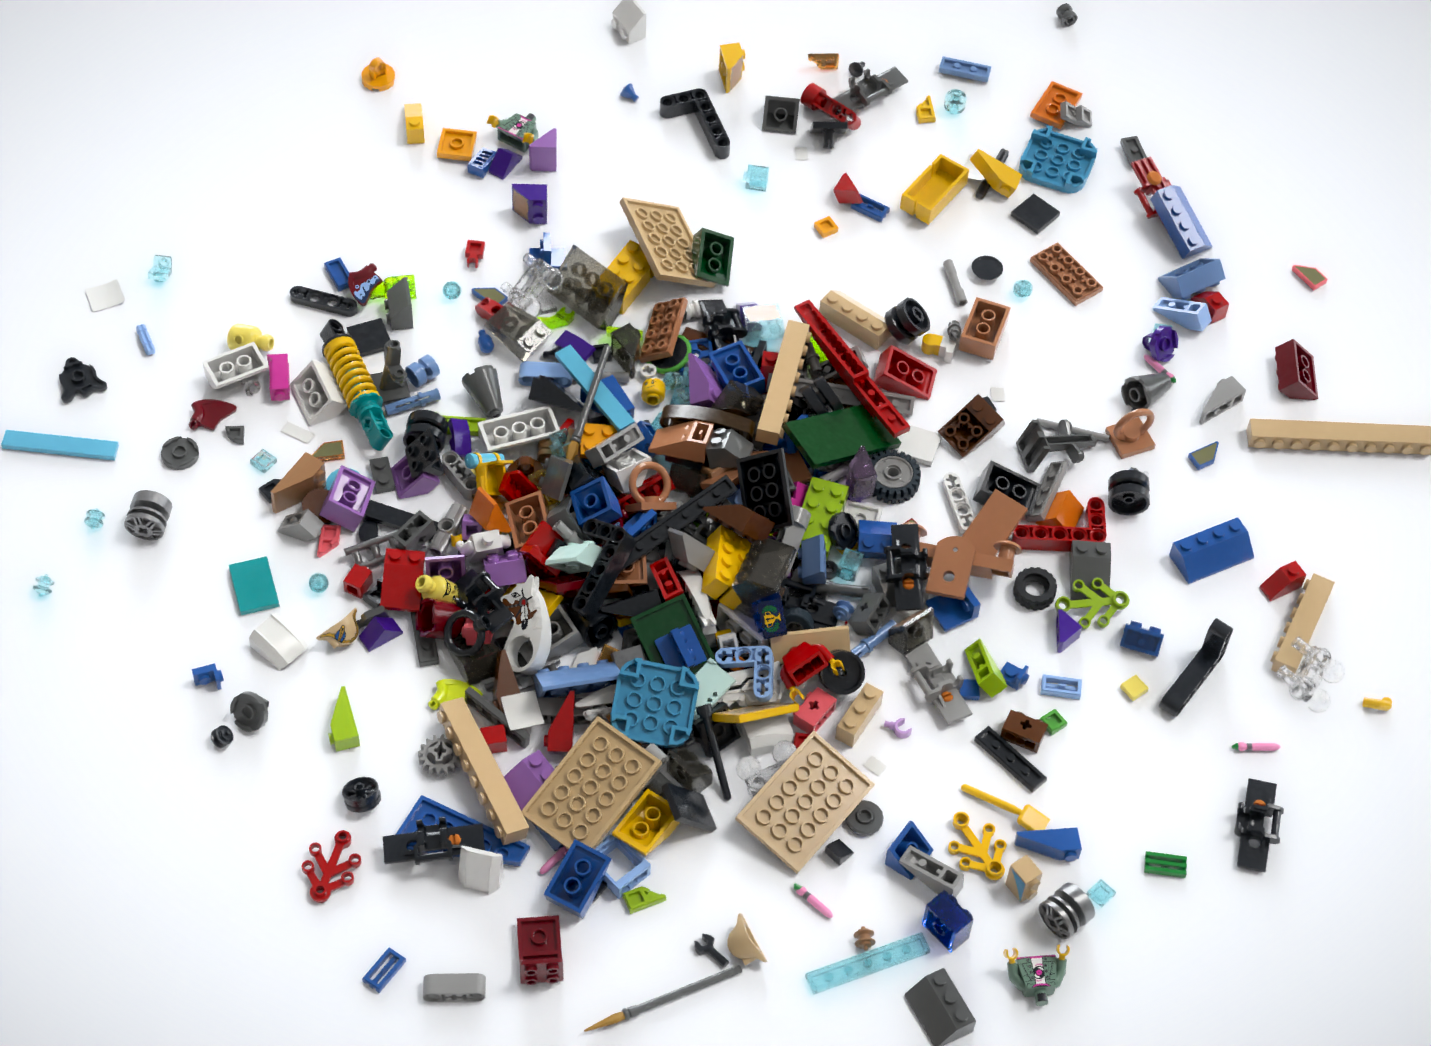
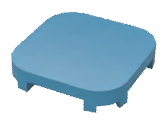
M1046 125V128L1034 129L1020 159L1019 173L1022 174V177L1029 182L1063 193L1071 194L1081 191L1088 180L1097 156L1098 148L1091 143L1092 139L1085 137L1083 141L1052 131L1053 126Z
M634 658L626 662L621 667L617 677L610 725L634 742L649 745L654 743L656 746L665 748H676L683 745L692 731L699 691V682L689 668L684 666L681 668L645 661L642 658Z

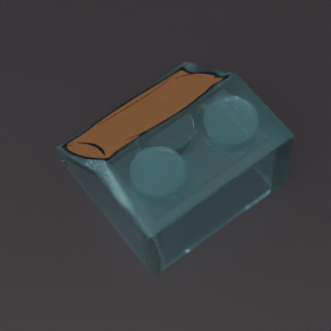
M778 303L742 307L744 328L748 332L746 343L759 342V340L783 339L785 333L784 322Z

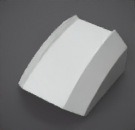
M278 613L271 614L257 628L253 629L249 636L250 647L277 669L289 665L308 646L303 637Z
M785 714L738 723L748 746L750 757L789 748L794 738V732Z
M461 846L459 881L463 888L487 892L488 894L499 890L504 876L503 855Z

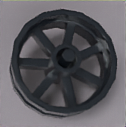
M363 776L350 780L342 789L345 806L352 812H367L374 809L381 801L378 782L371 777Z

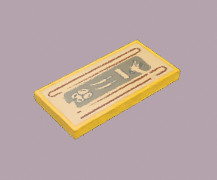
M780 702L754 705L713 713L712 721L726 723L750 722L798 712L799 703Z

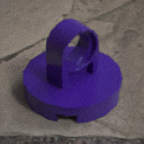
M1163 325L1155 329L1153 333L1144 336L1142 344L1146 350L1151 352L1154 360L1168 362L1175 355L1172 354L1174 348H1178V335L1176 330H1173L1170 326Z

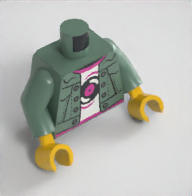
M515 113L511 117L502 120L494 115H489L486 122L491 124L493 128H497L498 140L524 153L529 148V145L539 138L535 122L537 119L532 113H529L526 117Z
M1060 944L1056 946V952L1059 954L1058 958H1056V954L1018 957V950L1012 947L1013 955L1010 957L1008 949H1005L1003 955L1008 959L1009 980L1018 990L1022 991L1024 997H1035L1037 1006L1047 1005V996L1054 994L1055 989L1060 987L1066 975L1067 959L1065 956L1070 952L1068 945H1066L1064 953L1059 951Z

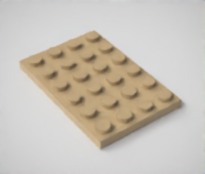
M622 197L619 203L657 280L714 288L716 283L695 277L691 252L693 234L679 207Z
M597 716L521 812L525 818L567 849L570 848L574 839L595 849L662 765V762Z
M813 730L735 817V820L798 874L876 784Z

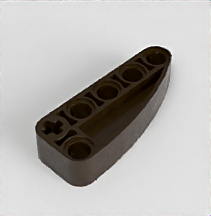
M666 405L663 408L659 421L662 428L694 420L714 424L713 430L718 428L733 429L750 442H752L756 427L755 422L751 419L722 410L693 405Z

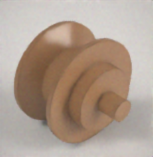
M862 926L861 929L853 934L854 938L858 939L854 943L855 946L868 951V948H871L876 943L875 939L871 938L875 934L874 931Z

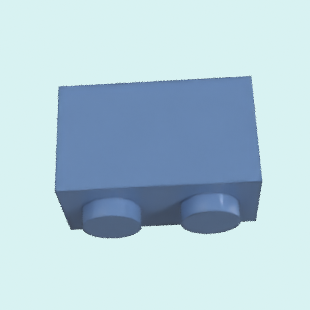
M820 534L801 541V548L798 549V560L802 559V566H798V577L802 578L803 584H826V545L824 534Z

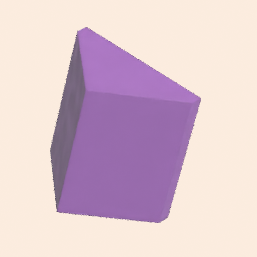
M556 128L551 129L529 145V169L531 171H557Z

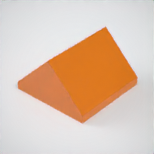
M481 486L477 488L469 514L485 530L497 529L499 532L510 533L512 530L498 503Z
M1070 490L1057 492L1045 520L1036 521L1035 524L1076 527L1084 507Z

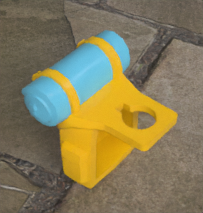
M477 452L468 453L464 458L467 468L475 470L477 488L481 486L490 496L501 495L498 490L504 473H506L505 465L512 464L513 460H505L503 454L495 452L485 454Z

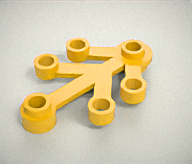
M965 812L955 813L952 824L957 830L963 832L972 847L960 844L958 841H951L948 845V852L952 855L963 853L979 857L983 861L981 863L971 861L969 857H962L959 862V868L962 871L974 869L984 872L985 876L991 880L1001 879L1005 873L1001 858L1006 850V842L1002 839L995 841L993 860L988 854L991 837L995 833V826L991 823H986L983 826L982 843H980L968 826L970 820L968 814ZM989 828L992 832H987L985 829ZM1000 844L1003 848H998L997 845ZM951 846H956L958 849L954 850ZM967 862L969 865L964 866L962 863Z

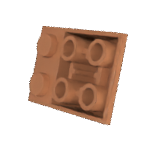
M694 420L657 429L648 452L704 463L707 456L706 447L713 433L714 424Z

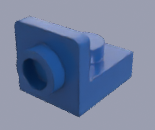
M1007 661L1001 669L1006 684L1015 690H1018L1021 684L1025 685L1030 676L1027 674L1029 669L1027 665L1021 669Z
M215 663L191 669L195 686L207 685L215 681L217 689H222L220 682L224 681L221 670H217Z

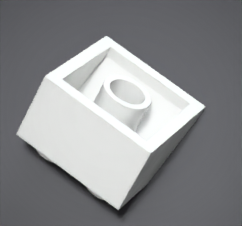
M621 0L612 12L611 24L620 33L621 38L625 39L630 45L646 38L647 13L636 0Z

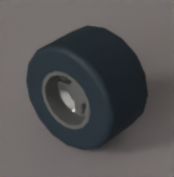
M802 608L787 609L781 615V621L778 622L780 625L777 633L813 629L814 620L811 614Z

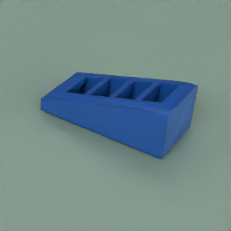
M483 147L468 163V173L484 178L490 169L496 151Z

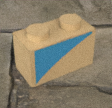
M1026 854L1010 865L1005 885L1022 903L1026 899L1031 900L1037 895L1043 873Z

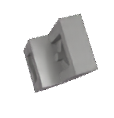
M1067 101L1060 103L1061 119L1080 126H1092V111L1083 105L1075 107Z

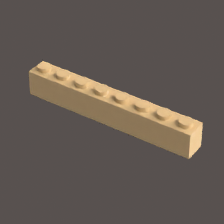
M788 319L757 427L755 441L777 446L779 438L783 439L785 432L783 424L788 422L789 414H786V412L791 411L793 400H790V398L795 397L797 386H794V383L798 384L801 373L798 372V369L802 370L804 359L801 358L802 356L806 357L808 346L805 344L809 343L812 333L808 332L810 324Z
M461 697L441 703L439 712H437V719L440 724H443L448 740H451L456 756H459L464 772H467L470 785L473 789L475 788L478 794V801L484 806L487 819L494 826L496 837L500 838L503 845L526 839L529 825L464 698Z

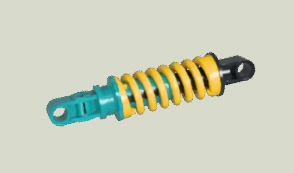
M329 319L319 334L324 342L322 354L333 372L340 391L343 393L342 395L346 400L350 415L358 419L362 425L371 447L382 451L393 438V432L390 430L387 420L383 415V399L373 384L366 365L363 363V358L360 356L354 337L345 334L343 326L339 321Z

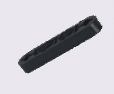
M294 286L289 292L290 299L295 304L346 317H352L358 312L357 302L351 298L303 286ZM312 297L320 298L318 301L310 300ZM335 301L337 304L330 306L328 302Z

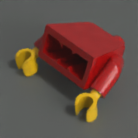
M803 642L797 647H791L789 652L782 657L784 664L780 671V677L787 690H790L789 697L794 703H797L795 701L796 695H800L804 700V695L795 687L800 686L823 670L829 663L833 673L837 676L839 674L835 668L841 667L844 670L843 663L840 660H834L835 657L822 644L811 645Z

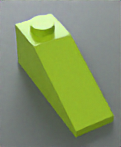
M980 638L964 649L978 685L991 698L1008 687L1001 671Z
M345 686L340 688L330 724L331 733H328L330 745H335L336 752L360 746L359 734Z

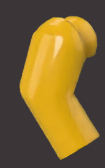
M1364 697L1363 707L1388 711L1392 708V699L1389 697H1383L1382 700Z

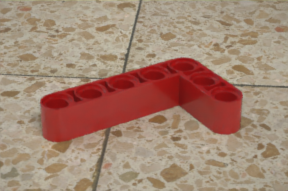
M1092 497L1088 500L1085 510V527L1017 525L1012 533L1011 541L1017 543L1022 550L1070 552L1072 540L1105 542L1107 533L1104 501L1098 497Z

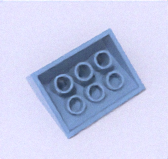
M608 659L599 660L594 665H589L588 662L580 663L575 668H569L568 665L560 666L555 671L541 669L533 676L537 698L568 696L570 690L575 691V694L595 692L616 684L620 670L615 662H608Z

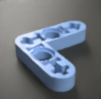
M764 645L721 648L715 653V660L721 668L754 667L753 691L756 699L760 702H767L772 698L774 656L770 647ZM743 653L750 655L746 661L739 660V656ZM763 653H767V655L765 656L766 664L763 663L761 656H763ZM724 655H727L726 660L722 661ZM762 670L769 671L768 676L765 678L759 677L758 674ZM762 684H764L766 689L764 695L760 694L762 692Z

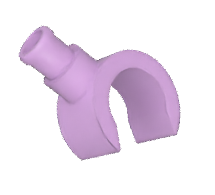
M899 718L896 722L885 720L884 727L894 730V734L898 738H908L912 732V728L906 731L898 728L905 724V718Z

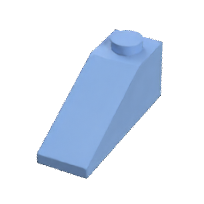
M1161 297L1152 307L1157 313L1190 330L1203 331L1212 321L1207 303Z

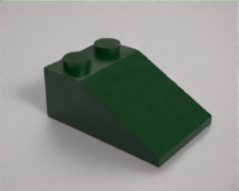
M703 227L693 235L691 252L696 278L726 287L729 286L734 237Z

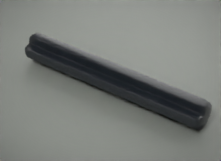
M1002 148L996 159L1005 163L1009 156V151ZM986 179L982 180L976 191L975 196L977 198L983 199L991 187Z

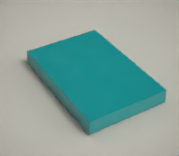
M267 556L229 564L241 616L280 607Z

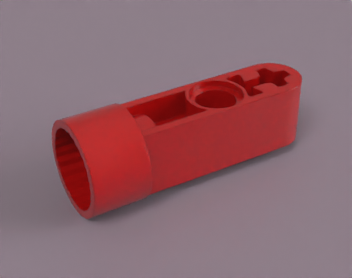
M810 83L804 89L800 98L801 104L813 111L819 110L837 122H848L847 128L850 130H857L861 126L859 116L851 109L828 96L825 89L815 83ZM841 109V112L835 115L836 111Z

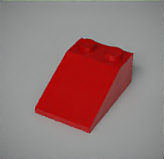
M891 345L880 354L873 382L889 392L929 400L937 369Z
M386 548L380 606H384L386 610L417 612L420 610L421 593L417 591L415 582L419 576L424 574V551Z

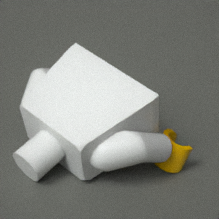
M497 529L475 533L465 543L462 540V534H458V536L451 535V546L456 547L461 554L467 556L468 564L483 561L482 558H487L486 555L498 553V556L504 555L503 548L506 549L511 546L510 533L499 532Z

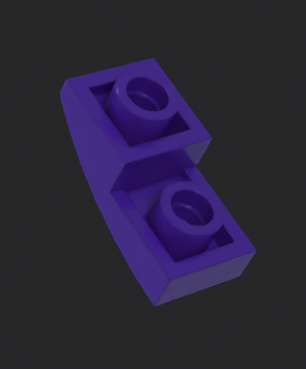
M567 330L554 343L556 346H561L562 349L571 345L585 362L596 350L594 346Z
M450 418L448 426L452 435L449 441L451 450L460 457L465 458L468 453L472 452L468 422L463 419Z

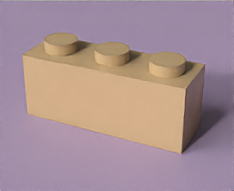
M866 682L837 725L835 739L853 748L881 706L884 691Z

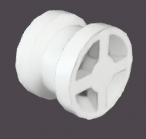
M697 300L687 303L684 313L685 320H690L691 317H701V310Z

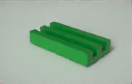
M1146 851L1144 873L1186 878L1187 856ZM1149 864L1158 865L1164 868L1149 866ZM1169 867H1172V868H1180L1181 870L1168 869V868H1169Z

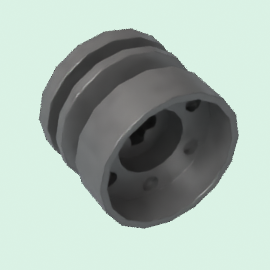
M140 490L136 492L124 521L125 529L133 536L143 540L151 541L162 538L173 508L172 502L166 496L156 491Z
M1069 882L1057 889L1054 895L1049 896L1038 907L1039 914L1045 925L1056 936L1065 940L1073 936V933L1079 931L1080 927L1091 921L1096 914L1095 908L1087 894L1080 887Z

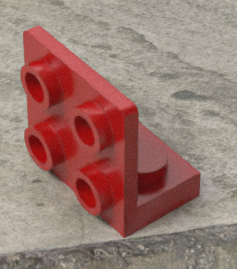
M541 521L519 551L546 575L557 577L560 570L545 565L546 560L549 558L546 554L555 538L563 542L564 539L547 522Z

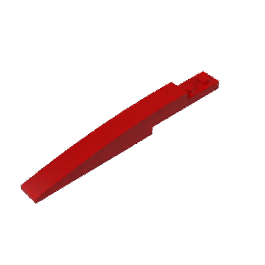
M808 299L795 305L794 310L801 321L810 324L809 332L812 333L811 336L869 414L873 418L877 417L893 438L909 432L910 425L869 377V370L814 304Z

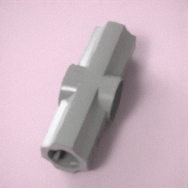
M456 502L452 504L446 516L438 522L437 533L427 548L428 552L433 556H444L451 543V535L458 536L457 530L462 523L464 514L468 512L467 508L461 503Z

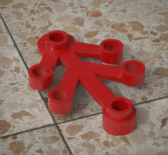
M340 830L335 834V847L328 864L322 854L321 845L317 842L310 844V855L315 858L323 873L320 881L314 872L315 867L312 861L306 860L301 865L302 872L307 875L312 884L310 896L318 903L327 901L332 891L354 883L353 873L346 870L359 867L362 863L361 856L353 853L349 856V860L337 865L343 849L348 848L352 843L351 835L348 831ZM346 836L345 839H340L339 837ZM314 848H319L316 852L312 851ZM353 859L359 860L356 863L352 862ZM306 866H311L310 869H305ZM344 872L341 875V879L329 883L331 877ZM345 877H351L348 881L344 880ZM318 890H324L322 893H317Z

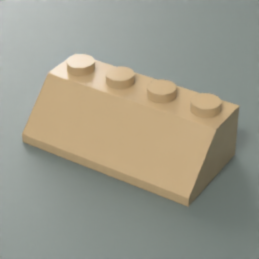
M830 290L820 300L819 312L825 319L876 350L892 335L887 328L884 317L841 291Z
M845 625L772 633L769 636L768 647L773 652L774 662L779 661L782 668L784 664L782 657L789 652L791 647H797L803 642L811 645L822 644L829 651L835 649L850 651L849 627Z

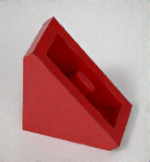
M844 173L833 189L838 203H862L863 201L856 186L848 174Z

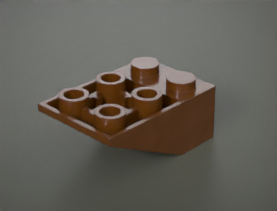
M977 394L937 432L964 458L994 436L1005 425V421Z
M741 504L703 507V510L709 513L707 517L716 522L719 521L722 526L730 530L732 529L734 533L743 538L745 537L753 543L759 541L764 544L775 525L774 522Z

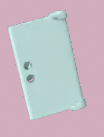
M709 658L706 664L695 674L699 682L696 707L710 703L713 707L736 682L712 658ZM696 708L693 718L694 721L700 717V715H697Z

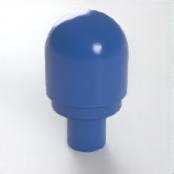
M484 329L479 330L478 345L483 353L492 352L494 349L492 338L486 334Z

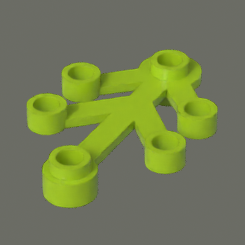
M1094 578L1091 582V588L1095 591L1101 590L1108 596L1101 598L1088 588L1082 580L1077 579L1072 584L1073 591L1081 592L1089 599L1071 601L1068 597L1061 596L1055 602V609L1057 611L1062 609L1059 607L1061 603L1065 605V609L1062 610L1066 613L1069 609L1091 607L1088 613L1078 621L1082 629L1085 630L1090 626L1091 620L1102 606L1111 605L1107 612L1097 619L1098 626L1105 628L1117 610H1123L1129 605V596L1123 591H1113L1104 584L1101 578ZM1094 582H1099L1100 587L1095 586ZM1076 583H1079L1081 585L1080 589L1076 588ZM1117 598L1122 600L1121 604L1117 603ZM1100 619H1105L1107 623H1101ZM1085 620L1088 625L1084 626L1081 621Z

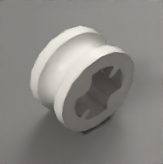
M653 364L641 366L640 378L643 381L649 378H656L657 369Z

